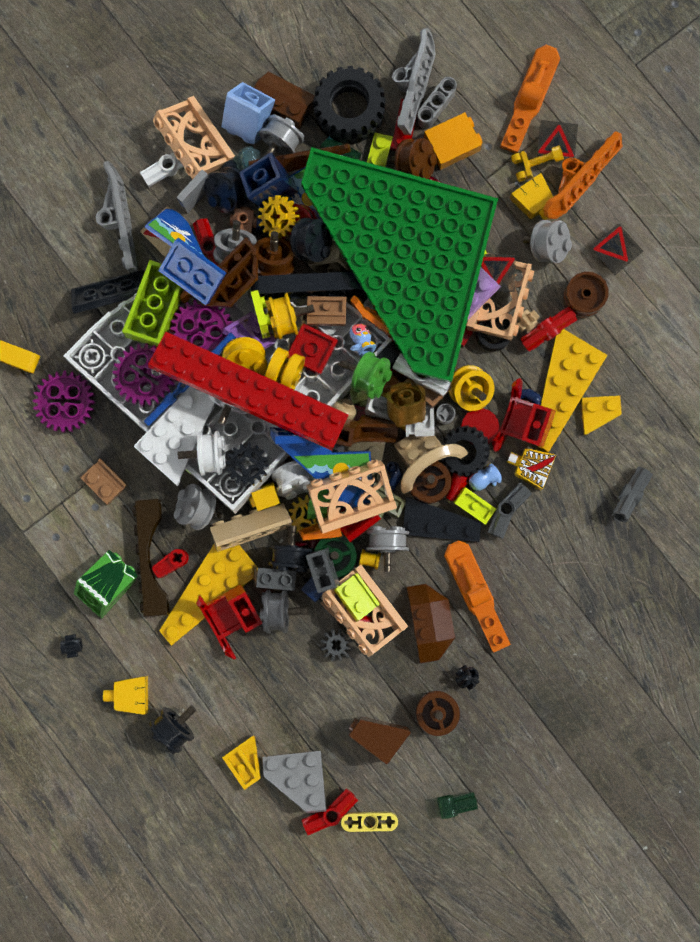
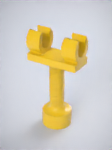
M558 145L553 147L550 153L528 160L525 151L513 154L511 159L514 164L524 162L526 170L516 173L517 181L522 182L533 178L531 167L550 160L559 162L564 160V157Z

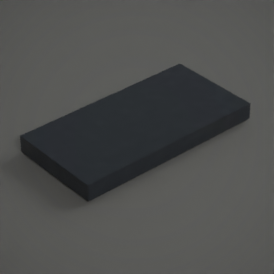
M144 270L72 288L71 308L73 314L128 300L135 296L134 294L137 293L144 276Z

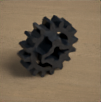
M248 443L245 448L243 444H240L239 450L234 447L235 453L228 454L231 461H226V465L230 466L226 470L228 473H232L230 478L232 480L237 478L236 483L238 485L243 481L245 487H247L248 482H251L253 486H255V480L262 482L261 475L267 476L264 469H269V465L265 464L268 461V457H262L265 451L261 450L258 452L259 446L256 445L252 448L251 443ZM244 453V456H242L240 459H237L239 455ZM253 454L259 457L260 462L253 459ZM250 461L251 465L246 469L243 464ZM235 468L241 469L242 476L237 474ZM258 471L257 474L251 477L253 472Z

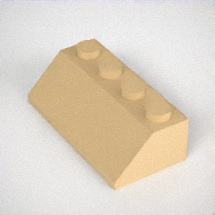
M284 503L274 505L262 511L254 509L246 516H242V514L233 516L231 521L225 523L224 520L213 523L210 531L217 552L288 529L292 521Z

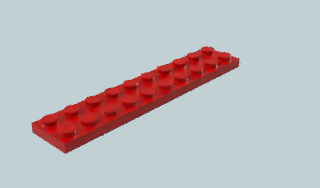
M165 332L148 363V368L331 451L349 414L168 332Z

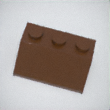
M268 71L257 81L254 88L275 99L270 115L275 114L283 119L289 118L295 123V127L300 130L314 105L315 95Z

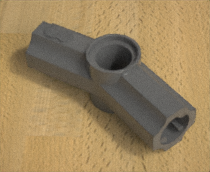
M640 466L637 467L630 481L625 484L618 496L620 499L612 512L615 520L625 523L629 520L634 508L639 504L644 495V489L651 480L653 474Z
M519 483L497 505L487 533L502 539L504 538L512 515L532 495L525 485ZM502 504L510 506L511 511L509 514H504L501 511Z

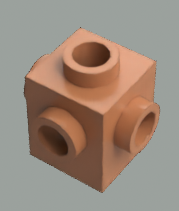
M248 207L235 209L234 215L231 214L230 226H233L234 220H238L241 222L240 229L253 234L257 224L254 210Z

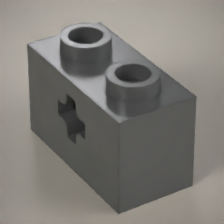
M328 547L306 555L318 593L337 588L340 585Z
M254 568L252 587L295 591L296 571Z

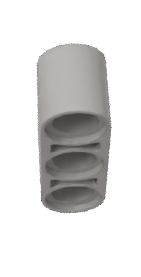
M443 78L419 109L417 123L421 128H430L455 96L457 83L454 78ZM450 86L452 90L446 91L443 87ZM438 100L441 104L437 106L432 102ZM428 115L430 119L423 120L421 116Z

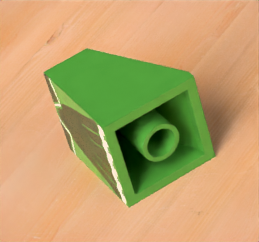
M108 550L77 580L73 594L102 619L135 583L138 575L136 570L130 565L127 566L117 553Z

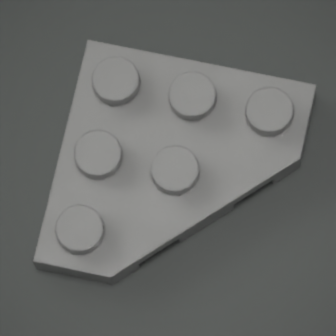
M321 751L262 757L264 778L272 783L306 813L326 811Z

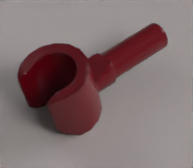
M309 540V543L295 541V545L315 549L320 540Z

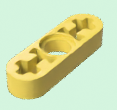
M348 812L342 817L341 825L348 832L393 831L398 825V818L393 812ZM358 816H362V827H358L359 823H353L352 827H348V824L344 823V821L348 820V817H352L353 821H358ZM368 816H372L375 819V824L372 827H367L364 824V819ZM377 816H381V820H387V816H391V819L395 820V822L391 823V826H387V823H381L382 827H378Z

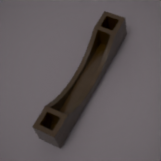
M137 500L132 510L133 516L137 520V525H134V534L138 536V544L135 545L136 555H139L140 563H137L138 575L141 574V582L138 584L139 593L143 597V601L140 602V611L144 613V617L169 615V595L156 580L150 560L152 538L162 520L161 500Z

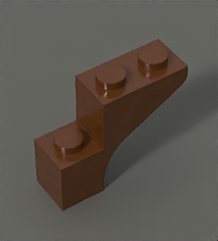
M362 414L359 421L346 420L336 444L351 447L354 443L361 441L396 442L399 427L391 420Z

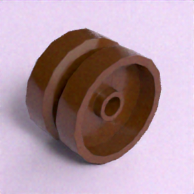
M584 271L578 273L569 281L563 292L565 308L569 306L578 318L594 316L605 305L608 299L609 288L606 281L594 272Z

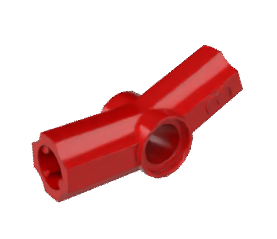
M208 218L196 220L192 224L203 255L218 266L219 263L215 261L213 256L216 246ZM208 244L214 246L211 251L204 250Z
M568 306L555 316H550L542 321L535 329L520 339L530 352L576 322V314Z
M346 788L326 807V811L317 812L301 819L307 835L338 824L340 819L358 802L357 797ZM329 811H334L338 817L335 820H329L326 814Z

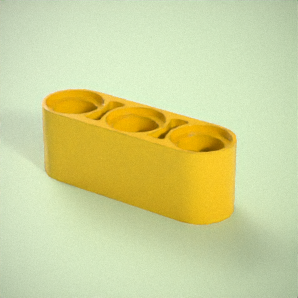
M0 340V362L34 374L41 356Z

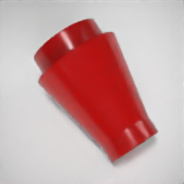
M454 472L451 476V487L446 498L454 501L464 486L467 485L468 477L457 475Z

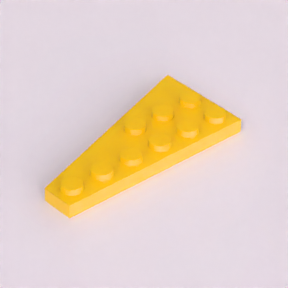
M565 329L555 337L540 404L556 411L544 447L538 446L546 452H549L607 357V354Z
M214 543L159 630L171 646L205 619V616L196 604L199 594L208 603L240 584L244 587L253 579L254 568L258 567L240 545L217 552Z

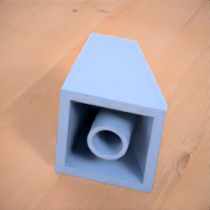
M243 82L227 93L221 127L226 129L229 134L241 137L246 143H257L261 139L259 131L261 128L266 127L275 99Z

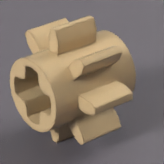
M527 309L523 312L522 318H518L519 322L517 325H519L521 332L526 330L529 333L539 324L537 320L540 316L535 310L529 312Z

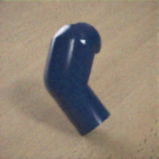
M522 389L520 399H528L531 403L541 404V396L532 389Z
M390 461L386 468L391 477L389 480L391 490L394 491L402 478V472L397 462Z

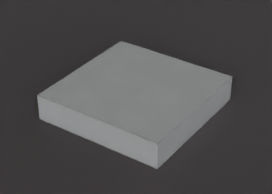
M203 169L177 196L182 209L186 213H189L206 194L205 180L209 176Z

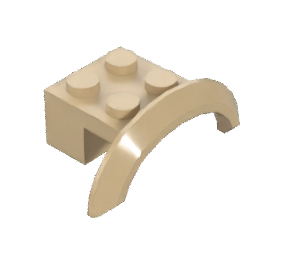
M410 434L409 437L400 440L394 446L401 460L408 468L401 480L400 488L402 493L405 494L411 491L417 476L432 463L450 456L461 459L468 452L464 447L457 444L442 445L435 435L423 437Z

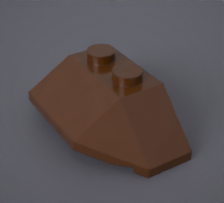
M247 237L218 265L219 268L226 272V275L211 301L207 305L200 301L199 303L202 306L232 307L258 280V250Z
M427 584L407 587L420 663L440 660L455 639L449 600Z

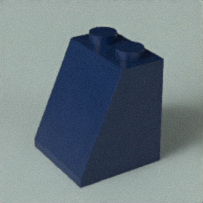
M272 153L267 154L239 172L247 197L261 208L265 207L262 203L263 201L269 202L268 197L275 198V195H280L281 198L283 196L290 198L298 193L293 178Z

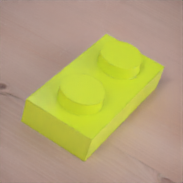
M374 133L367 162L386 167L393 137Z
M465 486L454 500L456 505L485 525L496 511L495 507Z

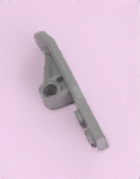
M423 28L420 31L421 41L415 56L411 58L406 67L398 68L392 74V79L399 90L407 92L402 102L401 114L397 119V125L404 135H411L418 108L424 97L436 55L433 36L428 28Z
M105 161L103 167L108 174L107 181L109 184L103 208L96 214V221L107 230L119 228L121 239L118 242L120 249L123 250V267L131 273L137 272L139 269L124 182L110 161ZM110 216L109 221L104 223L105 217Z

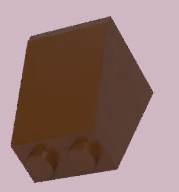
M362 716L358 720L355 718L348 727V730H350L349 736L386 765L411 733L410 729L406 726Z

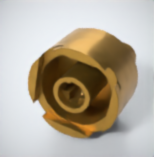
M401 382L390 387V391L386 394L387 415L389 419L395 422V425L398 427L423 422L426 415L424 388L418 384L417 387L412 386L411 382Z

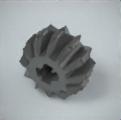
M331 629L332 636L327 632L324 634L328 641L324 639L320 641L327 644V646H323L320 649L321 651L328 649V652L324 655L325 657H328L330 653L333 654L331 661L335 660V655H338V660L342 661V653L345 657L349 656L345 649L349 651L353 649L351 646H346V644L353 641L352 639L345 641V638L348 637L347 632L343 637L340 636L342 629L338 630V635H335V630ZM337 639L341 641L340 650L332 648L333 640H336V642Z

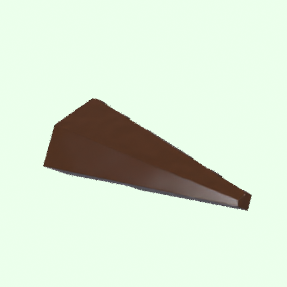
M350 144L319 148L320 150L338 155L351 152ZM310 150L275 156V158L287 172L306 167ZM260 159L248 161L249 166Z

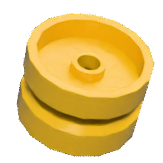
M278 347L270 360L265 377L295 390L301 377L305 357L294 354L289 359V351Z

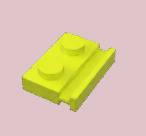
M258 290L252 291L251 296L262 338H269L268 325H271L269 314H264L263 309L267 308L265 299L260 297Z
M358 573L334 589L356 622L380 605Z

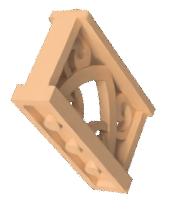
M194 96L189 97L186 101L156 112L153 118L156 129L161 132L165 142L171 147L175 157L180 160L186 173L192 180L202 169L209 174L220 169L227 161L234 159L235 155ZM185 111L186 114L182 118L178 113ZM168 117H173V118H176L178 121H176V120H171V121L169 122L167 118H168ZM185 128L202 136L200 148L184 142ZM202 158H204L206 164L205 166L200 167L195 159H197L200 164ZM210 158H217V161L210 163Z
M489 253L486 255V257H497ZM507 261L506 264H502V262H501L500 265L506 266L509 261ZM513 261L499 283L500 286L504 283L507 287L512 301L495 311L494 302L489 298L484 304H490L492 312L489 313V308L484 310L482 305L468 320L467 330L512 341L513 336H517L519 325H516L517 320L522 318L524 312L522 302L523 299L527 300L529 294L527 284L528 281L532 282L534 271L531 270L532 264ZM486 265L491 276L493 277L495 275L494 268L492 266ZM499 270L500 273L495 278L493 277L495 281H497L502 271ZM513 270H520L523 274L521 281L515 280L517 274L512 275L510 279L507 276ZM521 287L520 294L518 296L516 288ZM515 308L514 315L512 316L509 312ZM499 318L501 325H503V320L508 319L510 325L507 329L500 330L495 324V319ZM491 320L492 328L478 325L477 322Z
M371 460L366 463L367 465L361 467L353 466L346 472H336L329 475L328 478L323 480L321 478L315 479L310 482L311 484L306 485L322 533L397 508L385 465L381 460ZM376 472L380 475V480L374 487H371L370 485L374 483L375 477L369 480L367 476ZM348 485L365 490L358 499L357 507L353 509L348 503L338 501ZM382 485L386 494L385 498H381L376 492ZM328 489L329 493L323 496L326 499H330V501H320L318 499L319 491ZM365 498L369 499L370 503L363 504V500ZM319 506L328 507L326 518L322 517ZM336 506H344L346 510L344 512L339 513V510L341 508H336Z
M360 565L339 582L341 585L354 574H359L380 604L372 610L373 623L360 620L356 622L345 605L336 600L334 589L325 591L322 594V600L328 608L333 610L336 620L340 624L343 623L346 627L348 636L351 639H355L358 643L361 653L370 657L405 630L408 625L363 566ZM377 612H380L383 615V618H378V620L380 621L379 623L376 618ZM392 627L394 631L384 639L382 629ZM374 630H377L379 635L378 642L370 644L366 639V635L370 634L373 639L375 636Z

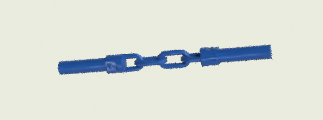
M230 332L211 352L220 355L224 347L235 339L236 336ZM179 382L177 389L173 393L169 392L144 422L150 426L169 406L178 400L177 396L181 392H185L190 386L187 385L183 389L181 386L183 383Z

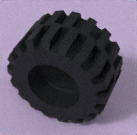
M465 425L464 427L459 426L451 430L442 441V445L456 444L460 440H468L475 445L477 450L476 456L470 461H463L453 456L441 459L445 462L446 468L451 469L450 472H456L460 476L462 474L470 476L472 473H477L484 467L490 455L488 438L483 435L481 430L478 431L476 427Z

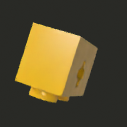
M273 481L263 484L259 489L252 492V496L249 497L252 507H256L257 511L280 504Z

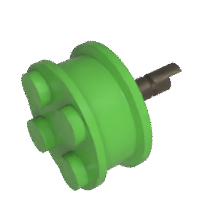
M370 351L363 355L357 365L346 360L337 363L338 366L354 372L352 390L356 393L364 392L370 399L381 396L386 381L388 382L392 376L389 359H379Z

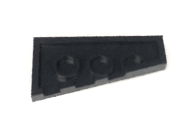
M406 497L403 528H405V531H409L407 536L480 542V522Z

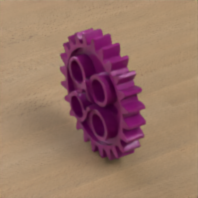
M193 300L192 306L186 302V309L179 307L181 314H174L177 320H171V324L175 327H171L170 332L175 333L173 335L192 344L195 340H201L203 345L200 347L211 352L226 337L222 332L233 321H227L230 318V314L224 315L225 308L219 310V307L202 306L197 304L196 300ZM206 314L209 315L211 319L208 321H204L201 319V316ZM190 323L194 328L186 330L184 325ZM199 328L205 330V333L199 331ZM218 331L221 335L219 337H212L210 333Z
M145 343L144 348L137 344L136 350L130 346V353L123 351L125 357H117L120 364L114 363L118 370L112 371L113 375L117 376L112 380L114 383H119L115 386V389L117 391L121 390L119 393L121 397L126 395L125 400L127 402L132 399L133 405H136L139 401L141 407L144 406L145 402L152 406L153 400L159 404L158 398H165L164 393L171 392L169 386L175 387V384L171 381L173 378L164 374L154 376L155 370L148 368V363L157 348L155 345L150 349L148 343ZM141 358H146L147 361L144 365H138V361ZM133 365L142 373H147L151 379L159 382V384L156 385L147 377H142L138 371L130 368V366ZM135 374L133 381H126L128 375ZM147 384H150L151 390L148 392H143V387Z
M63 371L62 376L59 372L55 373L56 377L49 374V381L42 379L44 385H37L40 392H34L38 399H34L33 402L38 405L33 409L40 411L36 414V417H43L40 422L42 424L47 423L46 427L49 429L54 425L53 430L55 432L59 428L63 433L66 432V428L73 432V426L80 429L79 423L86 425L87 423L84 419L92 418L88 414L89 411H95L90 407L96 404L95 401L91 400L95 394L89 393L93 388L86 386L88 383L86 379L81 381V375L75 378L74 372H71L69 376L66 371ZM59 388V394L52 397V390ZM77 388L78 394L75 397H71V390ZM67 399L68 401H81L80 404L66 402L64 405L59 402L48 403V400L64 401ZM58 407V413L52 416L51 409ZM77 407L76 415L70 416V409Z

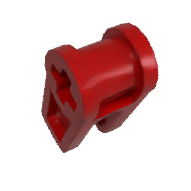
M175 549L156 563L152 570L158 578H163L186 565L189 561V555L185 550ZM176 554L183 555L181 557L182 562L175 560L177 558Z

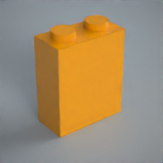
M465 112L424 132V139H427L432 144L437 155V165L440 170L481 150L482 138L479 133L476 134L474 122L471 117H467Z

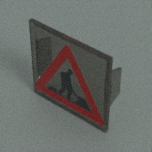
M541 120L537 157L550 153L553 147L559 145L564 160L575 158L578 124Z
M619 223L590 247L598 256V259L614 275L644 252Z
M484 254L481 267L501 286L496 292H515L516 254Z

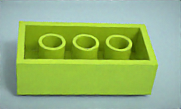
M149 260L122 332L128 339L158 347L165 332H170L171 320H174V314L178 311L181 303L180 295L184 289L158 271L162 265L161 263Z

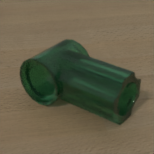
M474 792L456 796L447 795L436 799L441 819L452 818L459 813L478 809Z

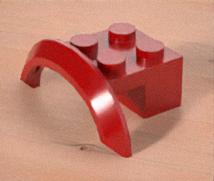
M521 378L512 383L511 398L504 421L492 442L495 452L500 450L507 436L544 447L556 411L520 399L523 385Z
M242 584L208 603L205 602L201 594L198 595L196 604L213 630L225 655L236 659L226 636L242 627L245 633L263 624Z

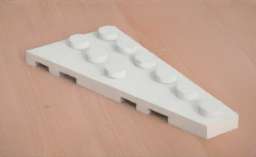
M189 387L134 447L178 486L189 459H178L177 452L195 450L198 432H203L215 403L210 400L208 394Z

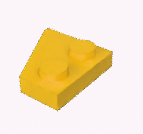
M620 396L581 398L584 435L622 415Z
M254 735L222 757L244 790L261 778Z

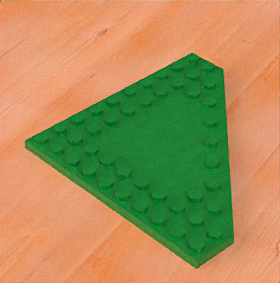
M311 147L301 182L303 190L323 220L324 225L412 372L451 383L498 198Z

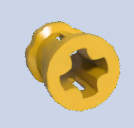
M362 549L359 566L366 565L378 570L381 553H369Z

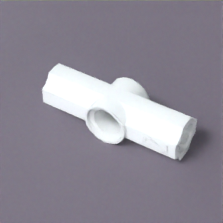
M173 152L170 155H163L158 162L144 169L140 174L148 187H151L167 176H174L184 166L175 157ZM166 163H173L171 168H164Z
M402 354L398 356L392 368L414 380L416 384L425 386L443 397L451 384L431 377L419 378L416 373L412 372Z

